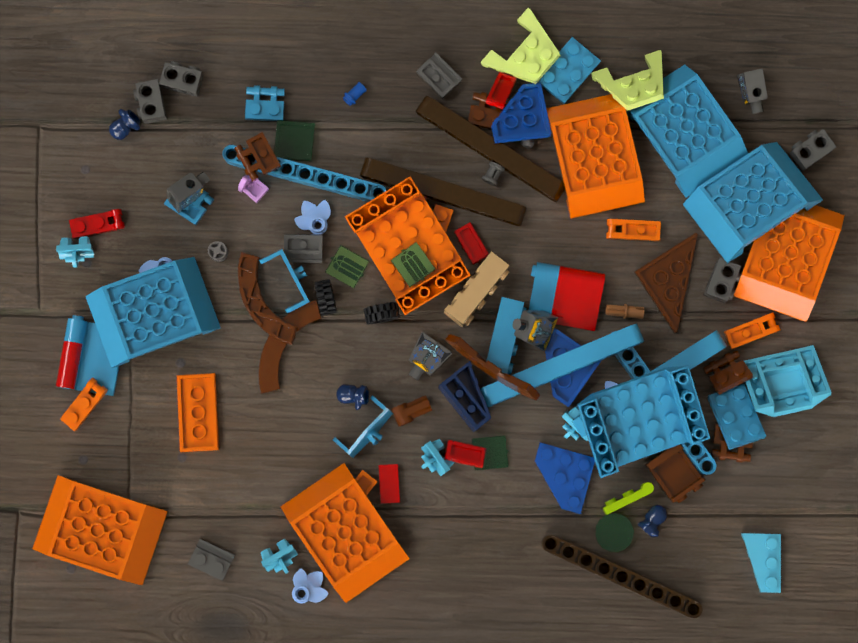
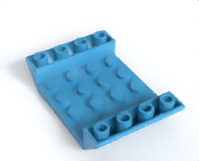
M683 65L663 78L664 99L628 111L626 110L632 121L636 120L675 176L676 185L685 198H687L698 186L747 155L748 151L741 135L698 74L686 65Z
M774 142L759 146L698 186L683 203V206L724 260L729 263L743 254L745 246L801 209L805 208L808 211L823 199L781 146Z
M195 257L163 264L102 286L85 296L111 368L128 363L130 359L201 333L204 335L221 328Z
M688 365L662 368L592 393L577 404L600 478L619 472V466L685 442L694 445L710 439Z

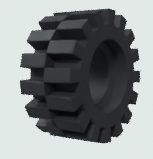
M330 279L314 282L321 315L337 313Z
M397 302L373 305L363 309L366 324L368 325L400 318Z

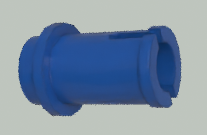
M358 82L348 93H344L343 100L349 106L355 105V101L367 89Z

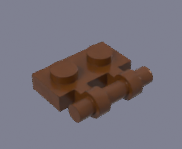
M474 92L472 100L480 102L479 106L471 105L468 121L475 126L492 129V123L502 111L497 107L496 109L484 107L488 97L487 93L481 92L480 94Z
M263 132L246 140L249 148L244 150L242 145L234 148L237 152L238 160L244 165V171L251 178L252 182L259 179L256 171L261 169L263 174L266 175L281 167ZM252 154L257 161L254 165L251 164L248 158Z
M738 351L729 352L723 358L717 361L713 360L709 362V365L703 367L705 374L714 373V375L709 377V380L719 395L753 378L752 372L743 360L738 363L734 361L740 358ZM726 364L730 366L722 371L719 369Z
M715 424L713 443L720 444V450L712 449L711 456L717 457L719 460L732 459L740 463L743 461L750 462L751 454H745L744 448H752L753 442L737 447V452L727 451V444L718 424Z

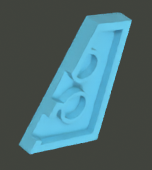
M741 533L759 591L781 593V534Z

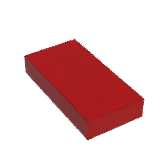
M499 72L486 99V104L503 110L517 78Z
M471 222L454 231L472 265L489 255Z
M448 440L444 460L482 468L486 448Z
M398 464L379 465L381 504L400 503Z

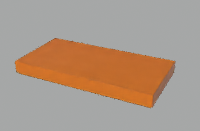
M216 374L177 375L180 452L219 450Z

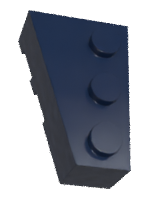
M469 361L438 386V389L474 433L488 422L491 416Z

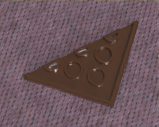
M694 233L634 272L674 334L678 332L698 236L697 233Z

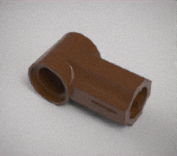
M425 395L412 402L398 405L392 408L391 411L398 427L432 411V408Z

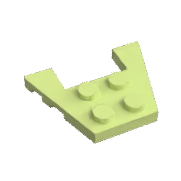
M527 8L517 21L531 32L507 61L491 50L481 61V65L537 84L560 57V53L532 11Z
M661 50L645 55V61L649 67L648 70H643L617 80H613L608 68L591 73L592 79L600 83L601 88L605 91H609L612 97L627 111L664 99Z

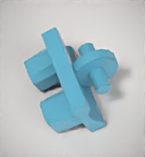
M88 236L80 237L79 244L72 245L73 241L71 238H61L60 245L56 246L60 260L65 259L66 263L72 262L74 268L78 267L79 262H85V258H94V250Z
M578 406L570 411L567 410L562 416L567 422L562 426L567 431L564 435L566 439L570 435L575 440L580 437L575 432L577 429L572 423L574 419L581 416Z
M440 439L433 442L429 441L421 447L425 453L421 456L425 462L421 468L425 469L428 467L431 472L436 470L442 476L450 470V467L455 462L444 460L440 455L439 451L445 448Z
M283 539L277 543L279 552L273 554L270 548L261 551L263 560L261 563L268 572L274 569L277 573L283 569L285 574L289 572L287 567L293 564L291 559L298 555L292 544L290 545L286 539Z

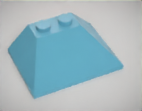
M814 345L744 361L753 374V378L746 381V385L756 412L777 417L812 409L832 393Z

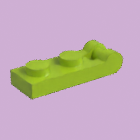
M646 482L641 484L640 489L635 492L631 489L623 493V498L619 500L612 498L606 501V506L602 507L605 515L652 493L654 486L652 483Z

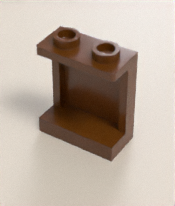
M681 444L666 449L645 464L672 503L676 501L678 503L682 502L688 497L686 495L691 490L696 492L704 486L702 482L705 481L704 477L699 474L682 450Z

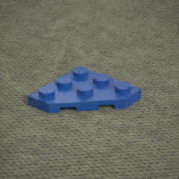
M541 83L523 84L504 107L501 114L494 120L491 127L495 143L551 137L552 133Z
M554 327L545 350L546 360L564 354L581 345ZM601 361L550 381L553 397L567 407H570Z
M539 443L535 463L559 506L563 510L581 514L595 463L594 458Z

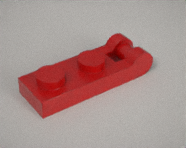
M114 209L69 220L72 238L78 239L80 237L124 229L125 224L121 219L123 215L122 209ZM109 218H114V224L109 223Z

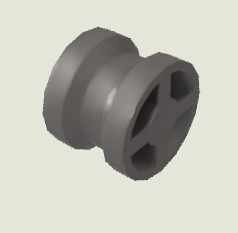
M215 241L209 245L208 254L212 260L222 262L228 256V249L224 243Z

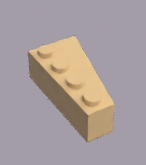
M491 251L475 271L474 276L472 275L466 282L463 290L454 297L451 302L452 304H448L444 309V314L459 326L463 327L465 324L468 326L474 319L472 314L476 309L480 311L486 304L484 300L488 294L492 296L498 288L496 286L497 282L500 279L503 281L510 273L508 271L510 265Z

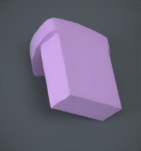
M247 175L242 177L238 186V191L244 192L255 203H258L269 190L260 180L257 179L252 182L251 178Z

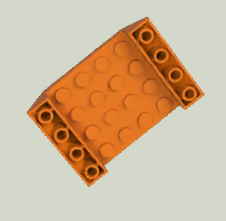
M612 94L546 108L566 190V202L570 219L645 202L643 179L627 112L612 97Z
M411 176L345 216L352 230L358 235L394 294L395 300L404 315H407L470 276L462 258ZM417 243L435 269L429 273L417 255H414L413 251H409L407 254L410 256H406L408 262H404L406 261L405 255L401 257L402 263L404 262L403 265L416 282L409 286L392 260Z
M817 205L808 211L803 208L753 241L733 296L807 322L837 243L845 215Z
M345 463L281 506L289 523L345 603L410 559Z
M58 475L32 549L44 555L122 581L143 585L168 511Z

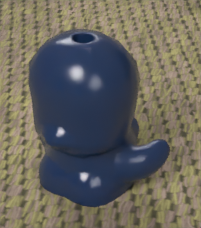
M119 109L118 113L121 118L109 126L110 135L114 139L122 140L127 137L132 129H140V120L131 110Z
M343 384L339 386L336 396L340 403H355V409L359 410L362 405H367L369 390L364 385L357 388L355 385Z
M661 505L652 506L648 513H646L645 520L640 521L638 526L650 537H658V526L664 523L668 516L666 509Z

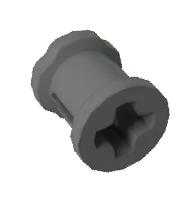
M490 161V167L481 179L490 185L497 186V180L505 168Z

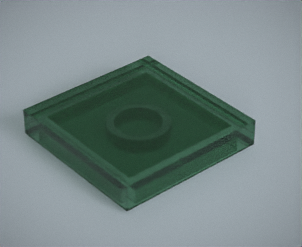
M277 120L275 156L287 160L312 162L315 123Z

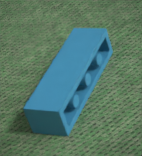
M502 297L486 362L490 361L502 369L503 373L511 375L513 363H510L511 356L516 355L518 345L514 344L516 336L514 335L513 321L517 318L520 319L522 312L527 308L523 307L524 302Z

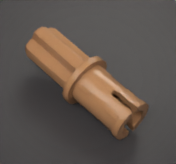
M624 304V306L606 305L605 314L622 316L623 319H643L644 307L627 306V304Z

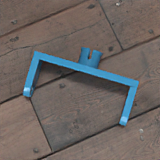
M281 248L259 261L263 264L281 254L304 298L286 308L285 311L289 313L310 302L299 282L300 279L307 277L302 265L294 270L292 269Z
M373 395L370 399L383 412L363 431L351 448L348 449L336 437L333 439L352 458L370 441L373 445L379 443L375 439L377 438L379 441L382 439V435L378 431L393 414Z

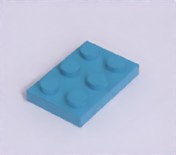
M573 37L559 51L560 57L537 82L541 83L542 87L562 104L569 100L601 62Z
M744 384L738 385L720 395L718 393L708 395L707 399L729 450L766 437Z

